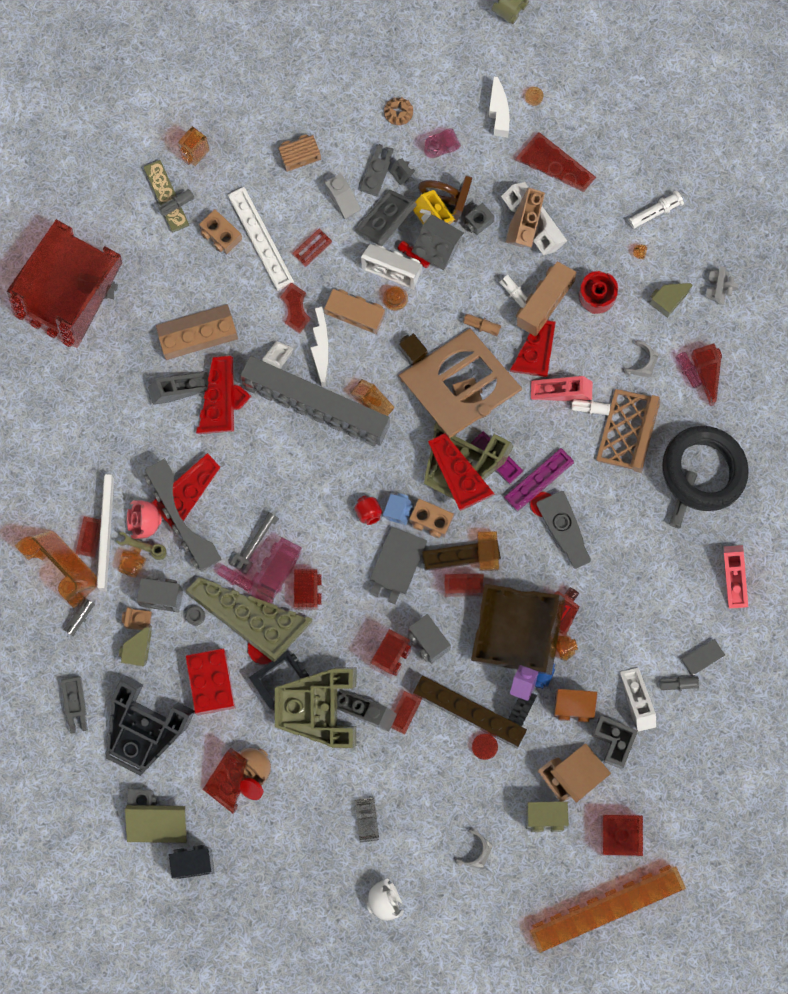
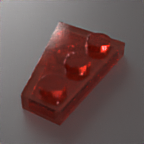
M230 748L202 790L234 814L238 806L237 799L241 791L239 788L247 759L233 748Z

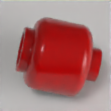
M365 495L357 500L358 503H356L354 510L361 523L372 525L381 519L382 509L376 498Z

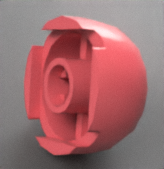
M132 501L130 503L133 504L132 509L127 511V528L133 534L130 536L134 539L148 538L155 534L161 524V515L155 505L148 501Z

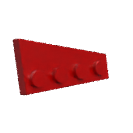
M446 433L428 441L460 511L495 495Z
M208 453L173 483L175 507L183 522L221 468ZM155 499L151 503L155 505L161 517L172 528L174 522L171 518L167 519L162 510L165 506L162 501L158 502Z

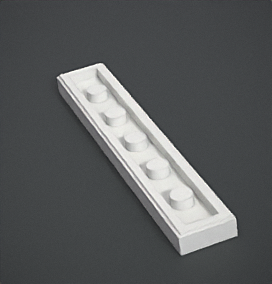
M245 187L228 194L277 291L293 284L294 281Z
M107 474L104 476L97 576V588L100 591H107L114 478L112 475Z

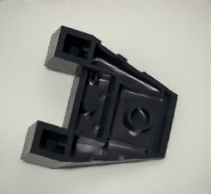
M126 676L119 681L111 700L112 711L109 721L110 731L108 734L106 759L141 776L188 728L195 710L178 702L171 708L168 717H165L136 702L143 684Z

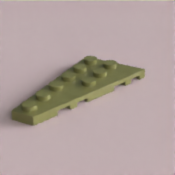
M200 577L186 590L187 595L273 662L287 650L313 620L309 617L304 618L296 615V612L290 610L289 612L278 608L277 605L255 597L239 594L236 590L225 589L217 583Z

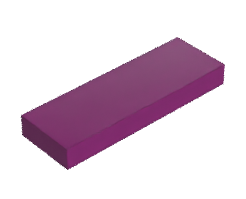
M482 431L470 444L485 451L491 438ZM508 456L506 462L496 472L506 482L511 484L523 473V470Z

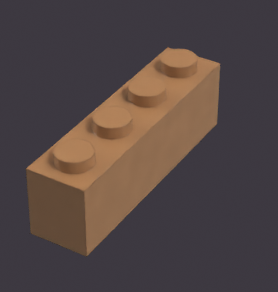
M558 261L553 267L550 266L546 272L545 279L540 280L537 284L535 293H531L528 296L525 307H521L518 310L516 326L536 336L574 284L577 272Z

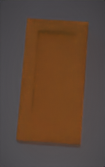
M497 531L477 532L479 571H498Z

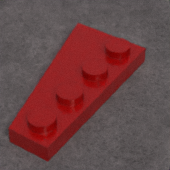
M213 357L208 377L209 384L204 395L205 402L200 413L201 420L196 431L197 434L234 432L233 357Z

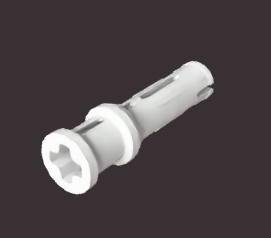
M675 190L672 195L660 198L657 204L628 218V221L632 228L635 229L662 213L668 214L671 209L683 206L684 201L680 193Z

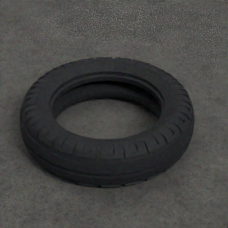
M711 426L687 428L678 433L669 442L663 455L662 471L667 487L681 503L699 511L724 509L733 504L746 487L749 474L746 455L739 443L721 429ZM707 445L722 454L729 468V480L724 489L718 492H704L693 487L687 481L682 471L681 460L684 451L688 447Z

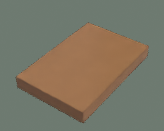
M586 743L551 771L553 776L576 803L611 774Z

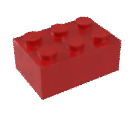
M225 649L186 655L195 714L199 716L236 709Z

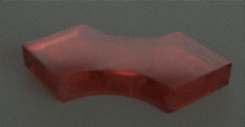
M290 283L280 297L288 308L285 324L301 334L311 320L303 308L304 298L307 293L293 283Z

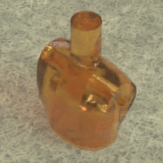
M134 547L133 551L123 550L117 570L122 574L136 578L146 562V558L140 555L141 549Z

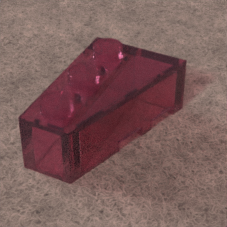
M281 537L278 543L275 542L270 550L272 554L269 558L265 557L261 565L262 570L260 573L256 572L252 579L254 585L251 596L274 604V598L277 593L281 592L283 583L292 572L301 555L302 547Z

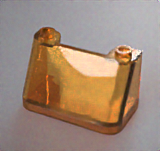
M45 531L24 537L15 545L28 560L39 558L43 561L47 557L63 573L65 578L59 583L58 591L73 608L78 606L84 598L96 589L97 576L54 531Z

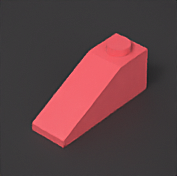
M585 376L531 381V399L553 401L592 400L593 382Z
M743 545L724 546L729 608L748 607Z

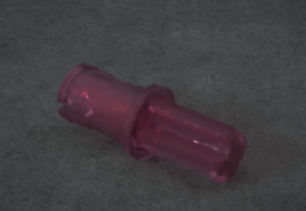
M686 352L678 354L675 358L681 366L682 374L687 376L694 389L702 385V382L695 371L696 366L692 364Z
M222 565L217 572L219 576L231 582L233 586L236 585L248 593L251 592L255 585V582L242 576L241 572L237 573L225 565Z

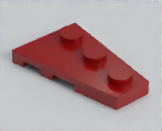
M547 320L536 336L529 333L510 372L548 377L556 321Z

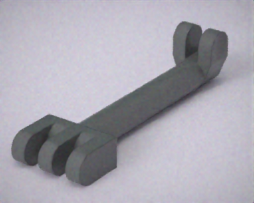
M268 512L264 523L244 554L241 556L236 553L230 565L234 566L237 561H240L236 569L240 571L243 565H246L243 573L247 575L254 564L249 561L250 557L271 524H276L279 518Z

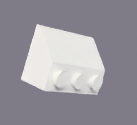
M370 244L361 257L363 270L413 290L422 271V264L417 259L405 258L401 253L387 251L385 247L377 244Z

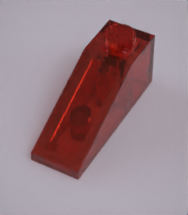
M715 343L695 349L691 353L710 407L714 406L717 401L722 359L721 351L719 348H716Z

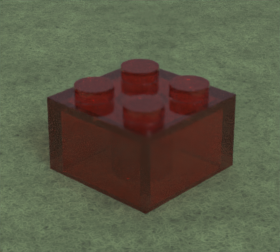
M389 629L370 662L371 668L390 679L393 675L397 677L402 668V663L400 662L403 658L406 660L411 652L410 640Z
M602 815L601 856L642 857L643 815Z

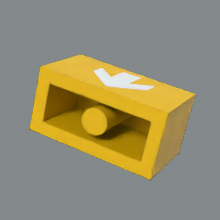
M435 190L422 194L415 201L417 206L413 211L423 225L431 214L448 224L455 220Z

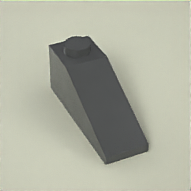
M203 372L155 379L148 387L153 405L173 402L207 391L209 384L208 374Z

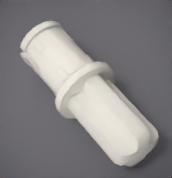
M509 275L505 276L499 283L510 294L509 297H513L524 308L528 297L522 292L521 286L518 287Z
M574 399L571 408L575 411L589 412V415L594 413L608 416L610 404L593 402V400L583 401Z

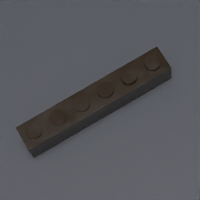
M423 675L413 691V695L516 749H518L527 731L524 727Z

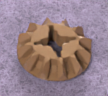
M394 97L384 107L385 118L393 125H404L413 116V106L409 100L403 97ZM400 104L401 110L404 112H400V114H398L397 117L396 111L394 109H397Z

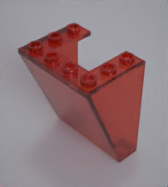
M56 219L6 291L14 313L13 315L19 320L23 321L25 319L29 321V324L35 329L39 330L41 328L45 330V333L51 338L55 339L57 337L61 339V342L67 347L71 348L73 346L78 348L122 265L121 255L106 246L103 247V252L75 237L70 226Z

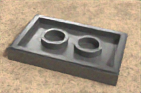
M389 189L355 229V232L382 247L417 204L415 201Z

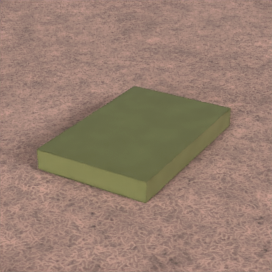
M126 805L127 842H187L186 806Z

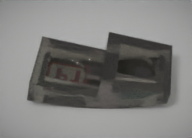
M375 799L355 800L360 843L378 841L379 832Z

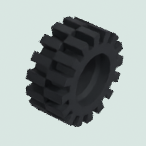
M532 693L528 701L518 698L508 720L522 726L537 695Z

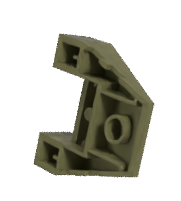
M437 422L434 426L433 439L445 433ZM457 434L450 438L483 480L506 462L514 447L510 441L496 434H493L485 451L456 437ZM431 449L424 484L454 499Z
M335 667L275 687V727L309 738V740L323 743L332 748H354L357 746V726H337V689H353L357 687V667Z

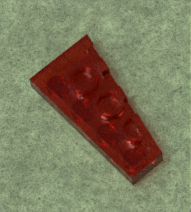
M540 132L515 158V161L526 164L532 169L539 170L582 192H585L596 179V176Z

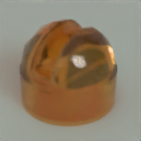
M636 245L633 249V255L638 259L645 260L647 245Z

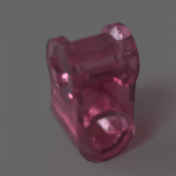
M449 128L441 133L429 136L425 140V155L429 158H436L458 150L461 144L454 129Z

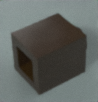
M414 333L410 336H404L399 341V350L412 366L428 354V350Z

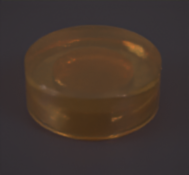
M531 87L526 91L525 100L529 105L537 106L543 101L544 94L540 88Z

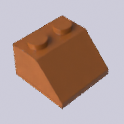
M557 689L555 693L554 717H558L559 721H570V718H578V722L589 723L590 719L595 717L597 692Z

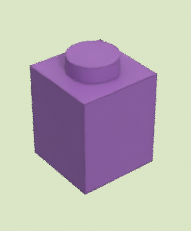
M520 665L514 676L510 694L528 701L534 690L538 671Z

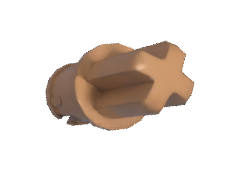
M466 314L463 321L464 324L480 329L479 332L484 331L496 337L501 328V325L486 320L485 317L481 319L470 314Z

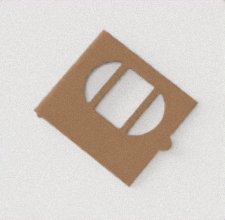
M471 328L398 375L400 381L405 383L449 438L482 416L485 417L490 414L491 410L522 390V387ZM464 351L474 352L439 375L442 363L451 355ZM481 358L492 373L458 396H454L443 381L476 359ZM494 379H497L495 389L487 398L475 403L461 402Z

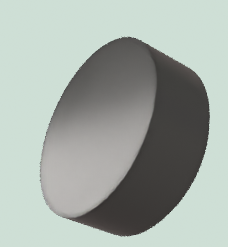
M192 606L186 611L185 616L189 624L198 626L204 622L205 612L201 607Z

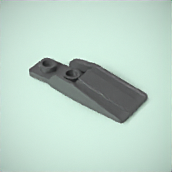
M560 491L537 502L536 505L550 533L562 552L567 554L573 568L577 569L590 563L591 558L584 546L580 528L565 492Z

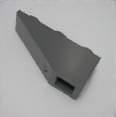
M341 689L337 695V710L385 731H390L397 716L395 712L385 706Z

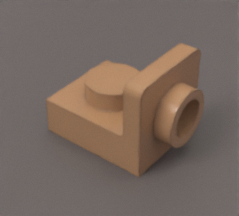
M127 607L126 612H123L122 623H124L126 629L143 630L150 625L152 612Z

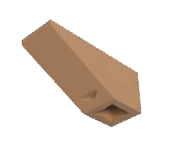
M527 188L509 225L505 243L518 247H532L545 192Z

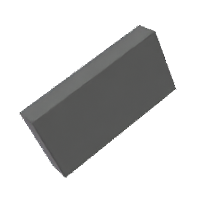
M713 639L683 658L682 662L693 676L724 657L725 654L717 641Z

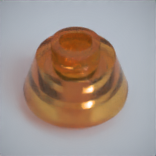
M399 286L389 287L383 293V303L389 310H401L408 302L407 292Z
M559 635L557 651L560 659L567 661L575 655V650H578L577 643L570 636Z

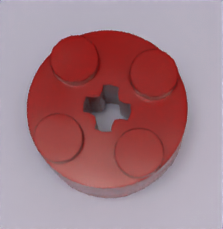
M601 271L589 273L584 277L579 290L581 305L592 314L607 312L616 301L618 283L609 273Z

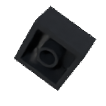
M205 845L193 846L191 851H187L185 848L174 849L172 854H168L172 879L215 874L212 849L207 848Z

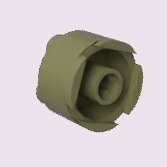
M498 0V3L495 2L491 10L507 22L514 24L519 17L520 11L524 10L530 1Z

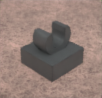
M403 158L397 160L390 169V173L399 185L406 183L415 172V169L411 170L408 166L409 162L404 161Z

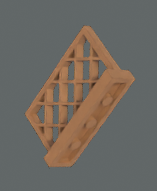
M615 389L596 461L642 473L660 405L659 396L652 395L650 397ZM618 395L626 396L629 402L620 407L617 403ZM639 400L647 401L646 407L640 411L634 405ZM632 405L636 413L627 418L622 410ZM620 412L625 420L615 425L612 417ZM639 416L642 423L634 429L629 421ZM627 423L632 431L622 436L618 427ZM616 430L620 438L610 442L607 438L608 433ZM634 434L637 442L629 447L625 438ZM623 441L627 449L617 454L613 445ZM611 447L615 456L610 459L602 458L603 451ZM629 451L632 455L631 464L622 462L620 456Z

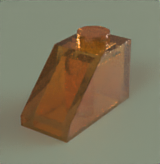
M363 379L350 392L359 404L386 416L395 408L374 384Z

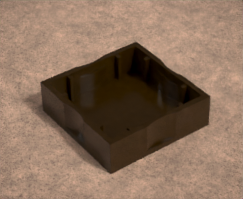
M485 584L480 607V623L475 635L471 661L516 670L522 665L538 671L540 674L552 675L565 598L557 594L537 591L526 592L510 587Z

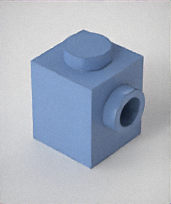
M390 494L383 516L389 521L406 525L409 517L412 515L414 504L404 494Z

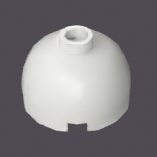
M389 879L382 880L373 885L369 891L367 902L369 912L385 921L403 916L404 912L403 909L400 910L398 901L400 903L402 901L393 883H387Z

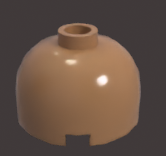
M245 748L231 761V763H235L233 769L242 778L247 776L254 779L261 786L268 779L271 772L268 754L260 748Z

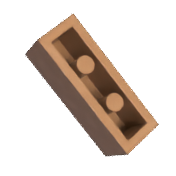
M338 289V291L332 290L324 308L326 315L376 335L385 317L383 306L377 303L370 304L359 296L352 297L342 289Z

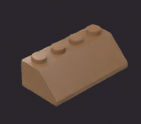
M228 304L156 325L166 360L238 339Z

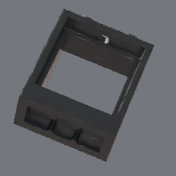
M286 651L275 662H270L249 677L271 711L275 710V701L260 681V678L286 660H288L300 679L309 676L305 669L301 671L297 664L300 661L294 653L290 655Z

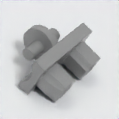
M720 266L719 270L710 271L709 281L710 283H717V288L708 287L706 297L709 300L717 301L720 305H724L725 296H732V291L738 290L739 285L734 283V277H729L726 267Z

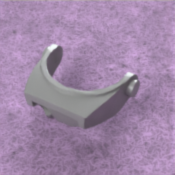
M637 340L634 344L646 350L649 355V362L641 369L632 370L625 368L624 372L626 375L634 374L651 377L659 354L645 342Z
M471 828L468 832L476 835L482 842V854L473 862L466 863L458 859L455 862L460 866L464 864L483 869L493 845L478 833L477 830Z

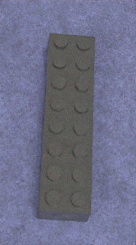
M249 357L240 375L243 386H245L244 389L251 393L257 391L262 394L263 398L270 401L275 399L285 408L291 406L296 409L297 413L303 416L309 414L319 423L323 424L325 421L331 424V428L337 431L343 429L348 432L349 436L355 439L361 437L371 446H376V444L381 446L390 427L389 416L255 357Z

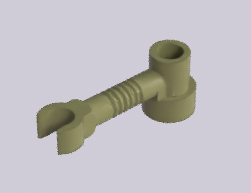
M119 532L120 535L125 536V541H116L117 544L143 549L150 552L155 560H163L166 557L167 550L163 545L146 544L127 536L124 532ZM157 549H161L160 553H155Z

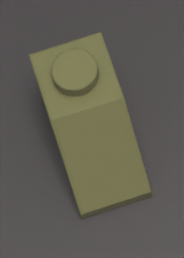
M691 283L663 285L660 290L656 288L650 296L652 298L650 305L668 318L691 291L693 285Z
M151 625L145 627L126 641L123 646H120L119 657H121V663L145 666L147 664L152 633Z

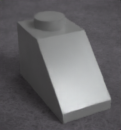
M341 173L325 182L326 191L344 219L361 210L350 186Z

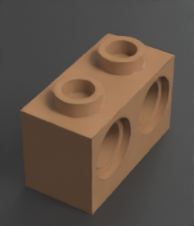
M216 209L199 224L200 234L206 240L210 238L214 242L213 246L220 253L224 251L228 254L242 240V234ZM213 224L218 226L215 230L208 229ZM224 237L231 238L229 242L222 241Z
M418 499L409 523L419 531H422V529L430 531L429 534L435 538H440V536L445 538L454 518V513ZM424 512L428 517L425 520H419L417 514ZM437 520H442L445 526L437 528L434 523Z

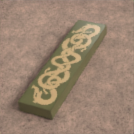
M161 160L144 166L160 206L171 200L172 196L176 197ZM182 208L180 210L176 209L165 216L172 233L189 226Z

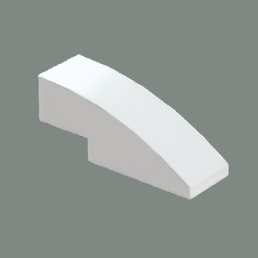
M494 77L489 109V118H496L493 136L508 137L510 118L507 97L498 77Z

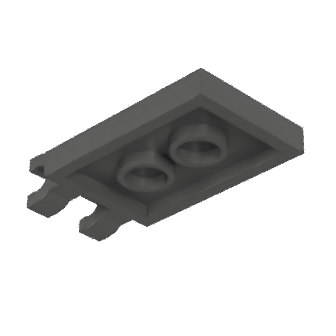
M391 527L370 578L371 581L375 582L370 595L378 597L381 588H386L392 591L388 602L396 604L400 592L403 594L407 593L427 540Z

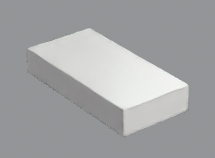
M276 341L262 361L281 369L292 354L293 348Z

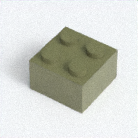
M568 801L528 802L525 805L526 829H531L532 833L543 832L544 828H551V832H563L564 828L569 826Z

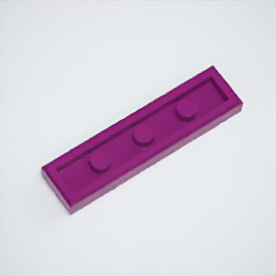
M560 448L505 495V500L518 512L574 464V460Z

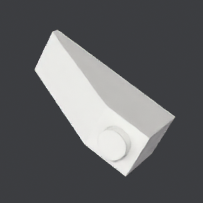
M639 667L620 672L636 730L639 732L655 728L656 713Z

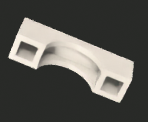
M525 182L512 185L501 196L513 212H516L527 188H529ZM542 206L533 242L543 255L556 252L567 240Z

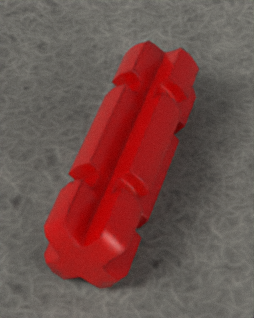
M402 241L399 244L398 249L401 252H405L410 258L417 259L425 268L430 266V262L412 253L413 247L409 246L408 243Z

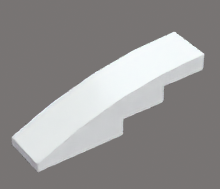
M318 307L315 308V314L319 326L313 328L317 346L311 347V353L321 386L325 387L329 363V345L323 309Z

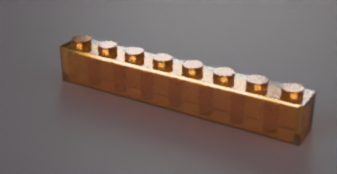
M669 864L660 868V873L653 876L651 872L642 876L641 882L636 884L634 881L628 882L623 885L624 889L618 892L616 889H612L604 893L606 897L598 900V897L587 900L588 905L580 908L578 904L569 908V913L562 916L560 912L551 916L550 922L544 924L543 921L531 925L533 929L529 930L538 953L686 889L677 867L671 868Z

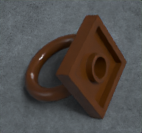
M466 175L459 190L449 184L435 180L420 182L418 189L421 194L429 192L427 188H436L451 194V197L438 196L444 204L454 206L451 214L455 219L453 222H457L463 212L473 178Z

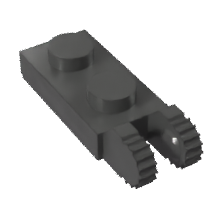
M381 144L377 146L360 189L361 192L376 197L380 193L394 151L393 148H389L385 160L380 159L379 156L383 150V145Z
M81 676L61 679L70 733H76L75 717H80L83 732L88 731Z

